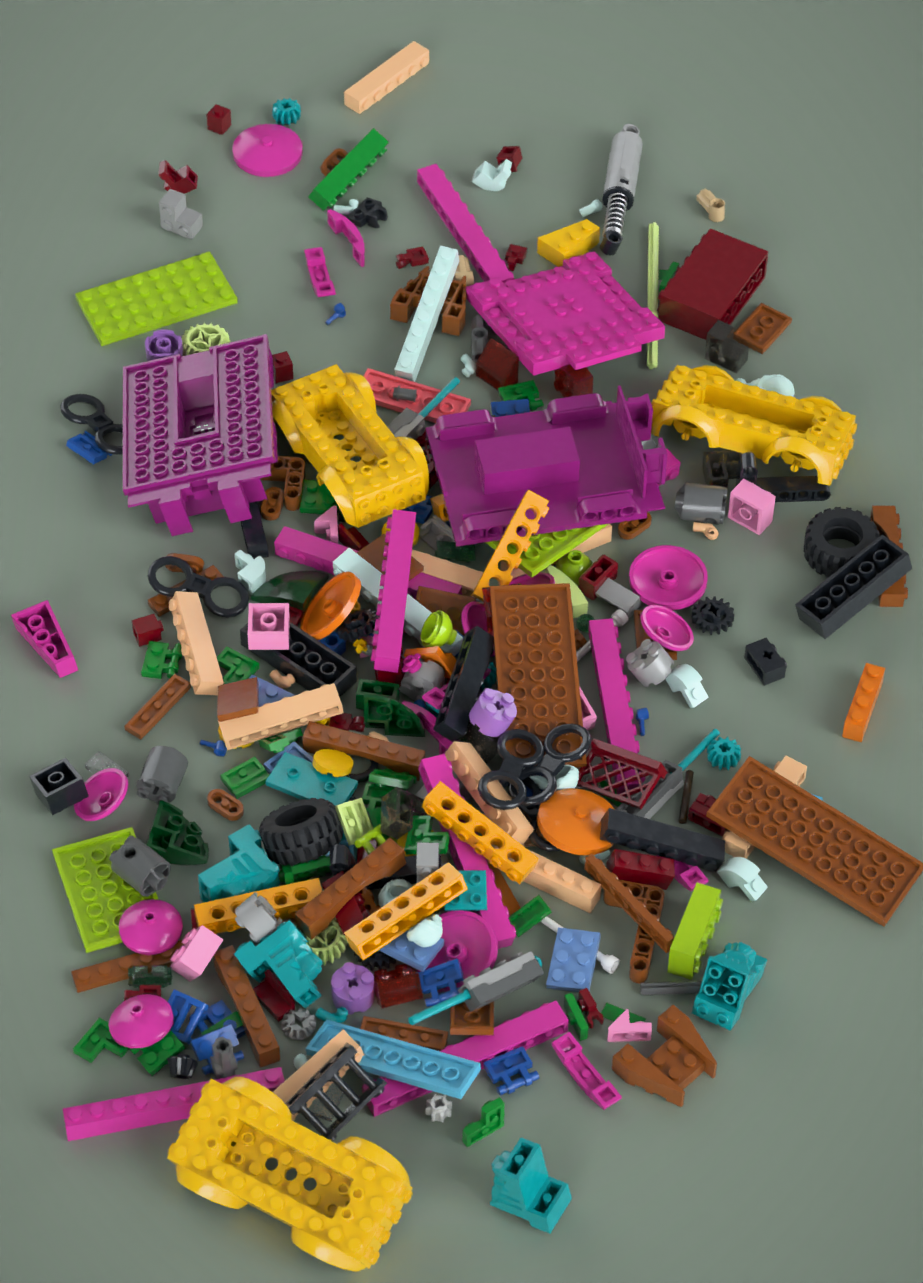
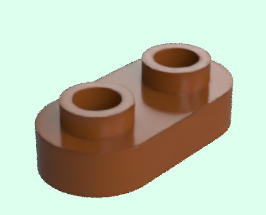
M341 148L335 149L321 164V172L327 176L348 153Z
M271 487L265 491L267 499L263 500L261 506L262 517L269 521L279 518L284 502L283 490L278 487Z
M647 512V518L620 522L618 526L619 536L630 540L645 531L651 525L650 513Z
M178 553L167 555L186 561L192 568L193 573L197 574L203 571L204 561L200 557ZM165 565V567L172 572L184 573L182 569H180L177 566Z
M214 789L208 793V806L227 820L236 821L243 816V804L226 791Z

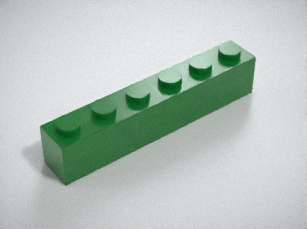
M373 128L313 189L308 198L323 211L328 207L332 208L338 201L336 198L338 196L342 198L348 191L346 188L348 186L352 188L358 181L356 178L358 176L362 177L367 172L366 168L368 166L371 168L376 163V157L379 156L381 158L387 151L385 147L389 141Z

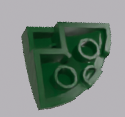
M317 571L284 573L262 584L253 593L251 600L258 603H289V606L300 609L304 613L313 597L324 586L329 574Z
M364 694L365 728L385 729V735L425 737V728L421 719L410 708L390 698Z
M160 800L146 845L170 864H207L209 858L208 843H204L201 837L202 830L196 822H189L183 817L182 810Z

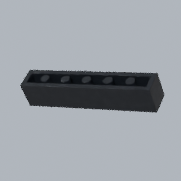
M478 626L465 634L433 728L434 731L451 742L464 737L467 733V724L470 720L469 713L478 700V691L484 682L483 676L489 667V658L494 652V637Z
M609 808L601 819L600 840L647 852L648 854L674 859L687 865H697L709 871L716 872L725 861V840Z

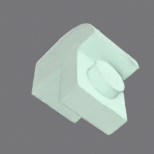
M506 159L499 167L495 168L484 161L475 170L472 182L484 190L500 191L505 187L507 178L511 174L512 162Z
M242 550L235 553V566L240 569L237 573L238 581L245 586L249 594L253 595L266 582L265 562L260 555L253 559L251 555L244 553Z
M688 664L676 666L666 678L672 692L681 691L690 708H694L709 698L700 683L703 680L702 677Z
M729 858L717 871L729 888L739 886L751 902L756 901L768 888L757 874L760 869L746 858Z

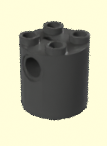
M685 482L676 492L675 509L681 520L723 524L728 488Z
M153 747L149 751L140 779L137 781V795L141 798L155 801L158 805L160 800L168 803L172 802L176 797L177 789L188 767L187 758L172 747Z
M129 836L120 849L112 852L109 858L112 862V871L143 896L154 894L167 883L171 870L170 863L139 838Z

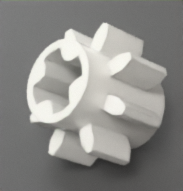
M434 1094L431 1100H426L427 1108H425V1114L431 1115L432 1122L435 1120L444 1122L446 1116L451 1117L452 1101L447 1102L446 1095Z

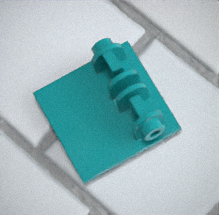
M486 870L459 871L468 889L445 904V911L487 910Z

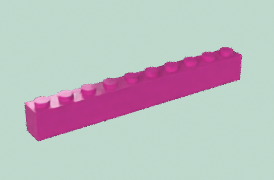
M437 164L417 169L418 185L483 282L494 278H499L502 282L514 280L513 273L509 272L505 261L499 257L497 249L492 247L490 239L484 235L483 229L476 223L474 215L469 213L467 205L461 201L460 195L453 189L451 181L446 179L444 171L440 170Z
M393 509L392 517H388L387 528L390 531H386L385 543H388V545L384 546L383 557H387V560L382 562L381 571L385 572V575L381 574L380 586H383V589H379L378 601H382V603L377 605L376 616H380V619L375 621L374 631H378V634H374L372 646H376V649H372L371 661H375L374 670L398 673L416 512Z
M286 526L283 527L274 542L275 555L334 575L333 561L348 549V547ZM422 572L408 582L407 594L415 600L418 586L462 595V586Z
M613 618L589 620L588 635L607 741L609 744L638 753L640 752L639 741H635L634 737L637 734L636 725L632 724L631 721L633 719V708L628 705L630 703V692L626 691L625 688L627 686V676L622 672L624 670V659L619 656L621 654V643L616 640L618 638V627L614 626ZM612 764L613 771L619 769L618 764ZM631 769L624 772L625 778L636 775L635 770ZM621 774L614 776L615 783L623 780ZM645 777L641 778V781L643 783L646 780ZM638 780L627 784L629 790L639 787ZM624 785L616 788L617 795L626 792Z
M445 754L421 759L418 770L428 794L441 781L461 797L459 782L456 778L454 779L452 764L450 761H447ZM442 807L445 810H450L448 807ZM459 819L460 822L466 823L464 820ZM438 821L442 832L449 833L448 848L458 871L486 870L487 910H475L473 913L484 918L491 926L497 938L498 949L511 946L516 937V930L508 919L509 912L507 907L503 906L502 894L495 885V876L493 870L488 867V859L483 855L477 854L473 847L461 841L454 832L444 828L440 821Z
M557 1001L544 1003L533 1011H526L521 1016L512 1020L508 1019L501 1025L494 1027V1035L469 1036L460 1043L445 1047L440 1052L478 1062L482 1070L484 1069V1062L521 1046L525 1050L568 1032L569 1020ZM380 1077L387 1082L384 1086L385 1089L381 1095L376 1098L373 1097L367 1103V1106L372 1115L376 1117L432 1091ZM366 1084L362 1085V1094L368 1089Z
M281 1067L236 1075L257 1082L271 1092L285 1082ZM235 1076L215 1079V1081L222 1084ZM209 1081L63 1108L68 1141L187 1119L190 1117L192 1106L196 1102L198 1103L202 1096L203 1086L209 1083Z

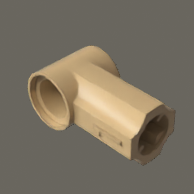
M701 190L697 195V201L709 213V219L713 222L723 221L725 216L724 200L716 198L710 190Z
M459 255V263L454 274V280L461 281L465 275L466 287L474 285L473 271H470L468 258L464 257V255Z

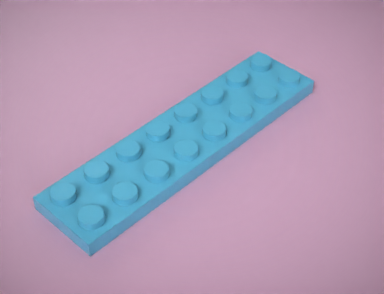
M327 1019L305 1048L307 1055L314 1056L344 1029L365 1054L358 1064L366 1072L458 1099H462L481 1070L480 1063Z

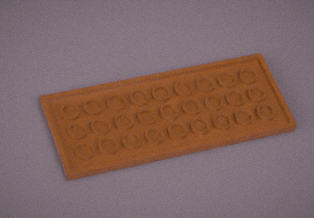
M570 583L490 586L497 688L502 693L511 694L517 708V715L506 731L510 729L529 731L536 735L544 746V739L555 727L570 723L583 726ZM565 733L554 740L552 748L559 753H570L581 746L583 738L576 733ZM513 738L505 743L506 750L518 758H530L536 752L534 746L524 739ZM586 754L578 760L566 762L565 765L569 764L575 768L586 766Z
M750 756L706 814L708 818L883 927L886 926L923 872V862Z

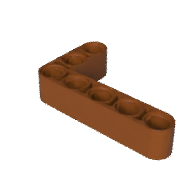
M278 456V462L271 463V476L260 479L264 481L285 482L284 503L286 509L290 511L300 509L304 479L306 477L305 461L299 457Z
M619 880L624 887L627 886L631 890L633 896H636L635 898L638 901L640 900L644 903L646 909L651 914L656 915L659 921H661L664 906V891L661 888ZM604 890V902L609 906L621 908ZM639 925L629 970V977L635 983H643L647 980L656 943L649 935H645L647 933Z

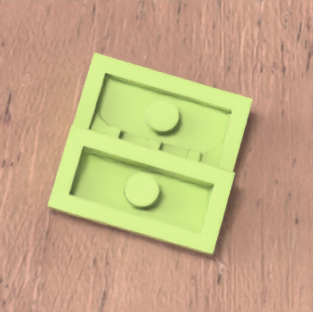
M362 798L335 806L349 846L373 829Z

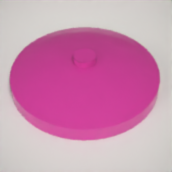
M276 124L252 126L241 132L233 143V158L238 167L249 174L261 177H273L291 171L299 164L303 154L302 142L299 136L291 129Z
M662 545L643 551L634 559L629 571L630 587L633 593L640 596V600L647 605H660L670 610H679L693 605L703 596L707 587L708 574L702 560L693 552L678 546Z
M464 910L450 911L439 915L442 918L443 934L441 938L445 940L444 946L426 969L458 959L464 980L471 975L475 977L480 976L479 973L488 967L492 970L497 959L498 942L488 922L478 914ZM463 981L457 983V987L464 985ZM448 986V987L439 989V991H441V992H447V991H450V988H449V986Z

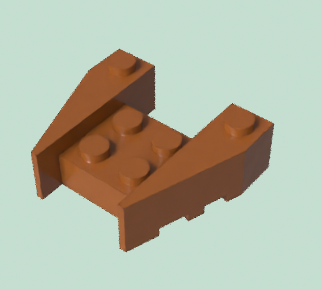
M429 266L420 271L419 276L414 280H409L406 287L396 291L390 302V319L408 323L422 297L430 275ZM465 275L461 281L452 280L441 310V314H443V333L460 336L465 326Z
M671 1005L658 1017L657 1032L667 1041L647 1059L627 1043L613 1056L612 1071L627 1084L634 1087L635 1085L646 1089V1092L652 1095L654 1093L665 1097L666 1101L682 1107L685 1094L683 1089L704 1071L714 1078L717 1062L690 1018L675 1005Z

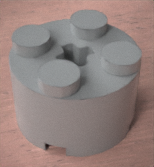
M650 639L644 640L640 647L626 657L628 669L644 687H650L648 684L651 683L654 685L661 683L671 673V663L674 665L673 659L660 643Z
M430 660L428 662H421V668L415 673L405 672L400 686V691L403 694H406L414 702L420 699L424 701L425 705L426 701L422 699V695L434 687L442 688L446 681L443 668Z
M257 892L253 893L235 909L236 922L241 928L246 927L249 930V936L257 944L263 937L274 933L277 926L283 923L281 918L278 920L275 918L274 914L277 912L263 896L260 895L257 898Z

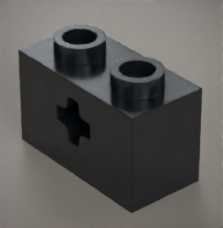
M767 637L746 645L744 658L764 686L785 678L787 663L783 657H780L775 645L771 644Z

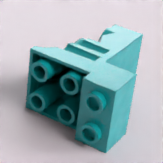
M250 824L228 836L230 851L228 858L198 874L200 899L203 903L274 888L280 885L278 876L280 870L274 861L271 862L268 859L265 850L262 848V839L259 831L254 830Z
M290 920L278 925L276 931L271 935L263 937L257 946L250 940L241 944L237 948L238 951L234 953L248 974L259 983L265 979L266 970L269 969L272 973L275 972L293 998L305 1009L322 996L313 980L322 971L323 961L313 953V950L306 944L308 941L303 933Z
M728 942L724 947L723 953L708 958L700 991L695 998L691 1014L731 1031L740 1018L744 1001L762 978L767 959L757 955L756 951L745 943L735 942L731 944Z
M521 1137L512 1152L503 1151L491 1163L495 1176L490 1205L526 1219L530 1222V1226L550 1234L572 1200L569 1185L548 1176L541 1145Z

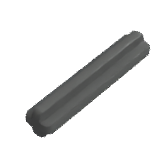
M702 981L643 982L640 984L641 995L696 994L700 991Z

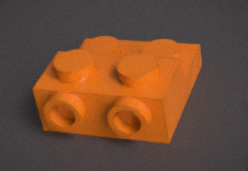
M439 646L405 650L403 655L405 658L419 653L421 655L419 659H422L421 662H428L430 660L437 663L445 671V678H451L456 663V658L452 653H444Z

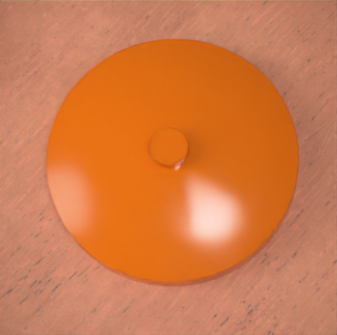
M343 572L329 580L309 603L302 617L300 629L316 640H321L331 634L353 609L361 590L360 579L352 572Z
M561 789L555 791L552 797L540 804L537 814L539 830L546 840L555 847L576 855H596L605 852L614 845L608 841L600 840L601 819L609 808L614 809L601 796L582 789Z

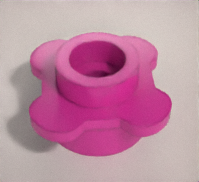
M417 653L414 656H407L403 660L404 666L402 671H408L409 673L417 672L422 666L419 660L421 655Z

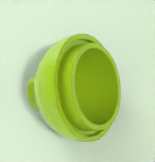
M572 550L558 559L555 568L563 572L578 586L579 577L593 562L584 553Z
M437 610L431 613L424 622L420 639L424 647L452 645L456 639L457 631L453 629L452 621L448 614Z

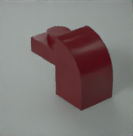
M166 160L160 162L158 173L160 178L164 180V189L166 191L172 189L185 194L197 188L198 175L188 165L175 170Z

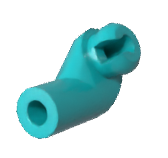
M320 1007L315 1017L324 1022L327 1019L337 1023H344L348 1019V1010L340 1007L337 1009V1012L330 1013Z

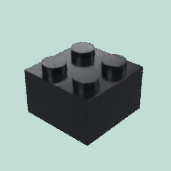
M66 758L29 776L35 794L52 815L89 797L83 778Z

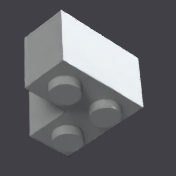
M169 189L159 201L161 228L193 239L203 227L202 213L186 208L185 194Z

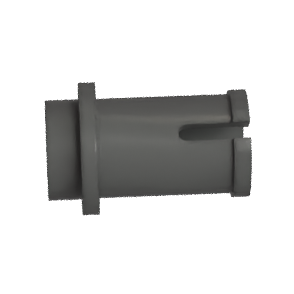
M400 386L398 388L394 387L393 398L396 401L402 399L415 402L417 390L400 388Z

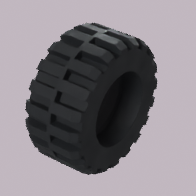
M835 507L832 510L831 508L825 509L824 513L819 512L809 521L806 528L803 548L805 559L809 562L808 564L812 569H816L817 573L820 575L824 574L826 578H829L880 537L879 531L875 523L871 522L867 515H862L861 511H853L852 508L848 507L846 509H841V507ZM832 539H844L852 542L856 546L851 548H838L829 544L827 541Z
M323 798L301 799L297 802H291L286 806L283 805L276 811L270 812V815L261 821L259 833L268 858L272 862L274 861L276 864L297 865V863L303 864L309 860L318 859L320 856L328 854L331 846L338 845L343 836V830L335 806Z

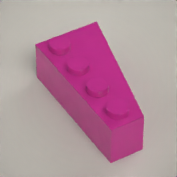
M48 600L11 615L16 630L60 678L78 671L74 656Z

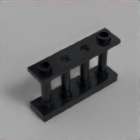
M348 1043L285 1103L293 1115L301 1113L321 1136L332 1142L336 1139V1134L373 1097L376 1098L382 1094L385 1089L384 1086L387 1084L381 1078L374 1081L355 1060L354 1055L358 1051ZM344 1065L349 1066L368 1086V1089L362 1095L358 1096L339 1076L338 1071ZM328 1081H332L352 1102L344 1112L323 1092V1086ZM312 1097H317L336 1118L328 1128L307 1107V1102Z

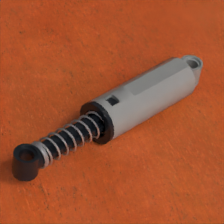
M625 124L622 131L613 137L602 197L607 212L602 235L603 240L600 244V250L610 256L616 254L623 240L622 231L625 212L634 203L643 142L638 136L640 133L639 129L633 124Z

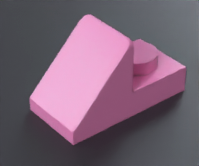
M332 506L314 521V530L316 534L326 533V540L338 544L337 506Z
M627 1009L608 1028L607 1042L651 1041L652 1024L643 1021L630 1023L629 1009Z

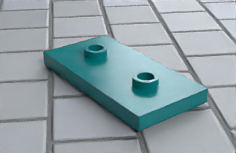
M284 752L267 778L266 786L300 800L323 798L337 806L348 802L358 786V781L346 776L334 777L332 773L324 775L313 767L312 762Z

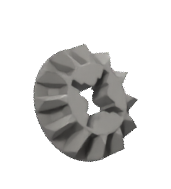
M299 1007L298 1010H290L287 1015L284 1014L281 1027L287 1037L302 1040L313 1034L316 1028V1021L314 1015H311L309 1010L304 1011ZM295 1019H297L299 1022H302V1028L298 1024H295Z

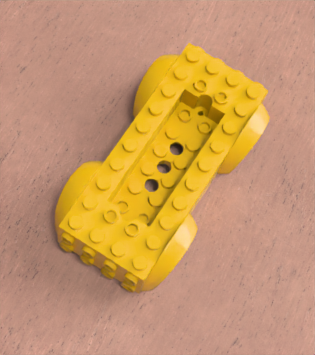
M335 364L271 390L273 422H277L293 452L304 454L317 470L316 478L320 486L325 484L348 524L359 528L392 514L393 509L402 510L426 500V495L429 491V472L422 448L412 438L404 436L395 437L377 415L373 391L366 378L362 375L352 372L343 373L339 366ZM336 435L344 436L342 440L333 439ZM358 456L361 458V460L355 462L352 461L351 458Z
M676 365L675 369L670 371L668 380L664 381L662 390H658L656 399H653L651 403L653 408L651 434L659 437L663 424L668 426L673 424L678 433H683L681 438L685 439V441L689 440L690 436L699 439L707 437L710 448L720 447L741 454L751 452L756 458L762 459L765 464H768L772 456L779 457L781 455L784 462L791 465L790 470L792 472L793 470L797 472L799 467L806 470L816 468L818 483L829 486L833 479H837L844 460H847L849 450L853 448L854 439H852V436L855 435L858 425L855 423L856 415L843 412L837 404L825 397L809 396L799 400L793 396H785L775 391H768L757 386L734 381L732 376L725 370L710 365L698 366L693 369L687 366Z
M235 1076L222 1084L213 1079L206 1083L202 1088L201 1098L190 1110V1117L187 1123L182 1124L177 1141L173 1142L168 1149L167 1159L176 1165L177 1181L187 1189L215 1203L234 1209H240L249 1204L291 1226V1240L297 1247L331 1265L355 1272L366 1267L369 1269L371 1265H374L380 1256L378 1251L382 1244L385 1245L390 1238L391 1232L389 1231L392 1225L397 1224L401 1217V1209L404 1203L407 1204L412 1197L413 1192L411 1191L412 1187L410 1186L409 1176L401 1163L383 1148L366 1139L350 1136L336 1144L292 1121L291 1111L278 1096L248 1078ZM269 1158L277 1159L278 1166L276 1169L268 1170L266 1168V1161ZM290 1169H296V1178L291 1181L287 1180L286 1173ZM308 1178L316 1180V1187L311 1191L304 1188V1182Z

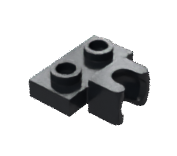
M367 197L346 218L355 226L361 228L366 223H368V226L379 228L378 220L386 221L388 214L386 208L382 207V202Z

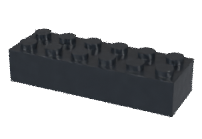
M881 535L795 604L799 619L824 639L828 638L912 569L909 554L887 537Z
M291 622L289 627V650H249L286 676L287 674H292L296 680L295 682L308 691L320 688L325 684L335 683L340 697L357 682V666ZM247 623L240 629L241 645L249 650Z

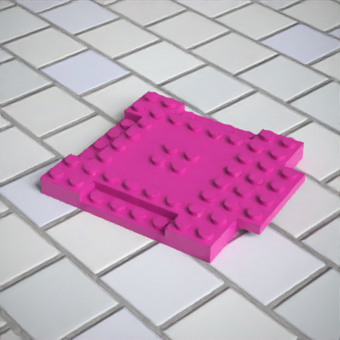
M595 251L563 260V266L547 271H541L506 282H502L499 278H494L466 287L467 301L533 376L569 365L578 370L641 351L642 344L663 339L665 336V325L648 307L642 308L612 277V269Z

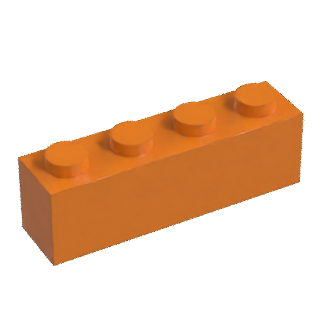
M870 663L865 664L844 722L842 737L862 743L883 684L884 667Z

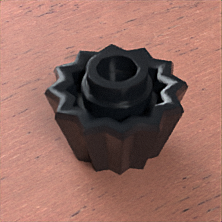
M177 1054L176 1057L171 1056V1058H168L171 1077L178 1079L192 1078L198 1061L190 1058L188 1054Z

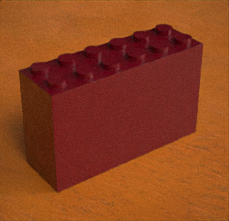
M710 228L706 234L702 235L700 243L694 246L691 255L685 258L682 267H678L673 279H669L667 287L660 291L658 296L660 304L657 309L659 313L658 319L662 323L717 345L765 279L769 251Z

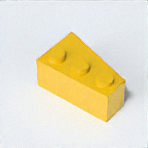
M585 219L538 237L537 254L557 267L563 266V260L586 254L599 244L600 227Z

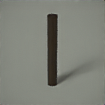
M687 770L685 774L678 821L680 824L687 823L694 776L692 770Z

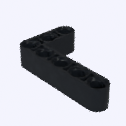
M746 452L739 456L736 486L745 479L776 496L775 502L825 501L831 496L829 485L818 483V476L757 478L756 456L751 452Z
M257 501L249 503V510L252 519L240 521L247 553L253 559L259 555L262 558L269 557L258 503Z
M338 844L330 847V870L334 876L341 871L346 873L357 864L347 846ZM417 855L405 857L406 864L390 877H385L366 886L367 890L383 888L387 882L395 879H403L410 884L417 883ZM439 855V868H441V856H440V855Z

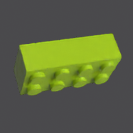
M696 883L670 947L668 973L692 980L694 973H699L702 961H700L701 957L705 956L708 950V939L712 940L715 931L714 924L718 923L722 911L720 909L723 899L720 898V889Z

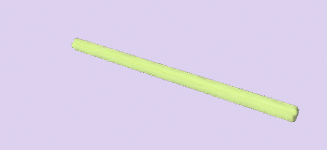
M653 222V224L650 223L648 225L647 307L658 318L659 226L656 222ZM658 340L647 343V366L649 369L656 368L658 365Z

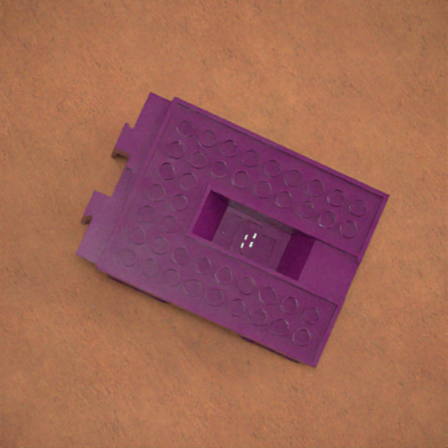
M267 334L209 347L208 351L182 357L180 354L123 367V493L125 496L128 495V508L148 504L155 523L166 522L171 536L193 532L189 516L220 509L226 510L230 523L252 519L249 503L267 499L260 478L271 476V463L278 462L277 435L272 417L271 388H274L273 358Z
M618 385L617 403H612V400L603 401L600 394L593 393L554 399L549 402L547 409L542 411L491 417L488 410H475L438 417L434 426L426 427V436L437 477L439 478L456 547L501 540L527 490L549 501L547 504L549 510L544 518L540 517L538 521L540 527L535 535L647 518V512L665 509L658 487L660 483L661 485L665 484L667 451L663 439L658 438V448L644 450L641 442L651 440L653 408L648 393L642 397H630L626 401L621 385ZM526 510V517L531 520L534 519V512ZM517 527L516 529L518 536H525L526 531L524 528Z

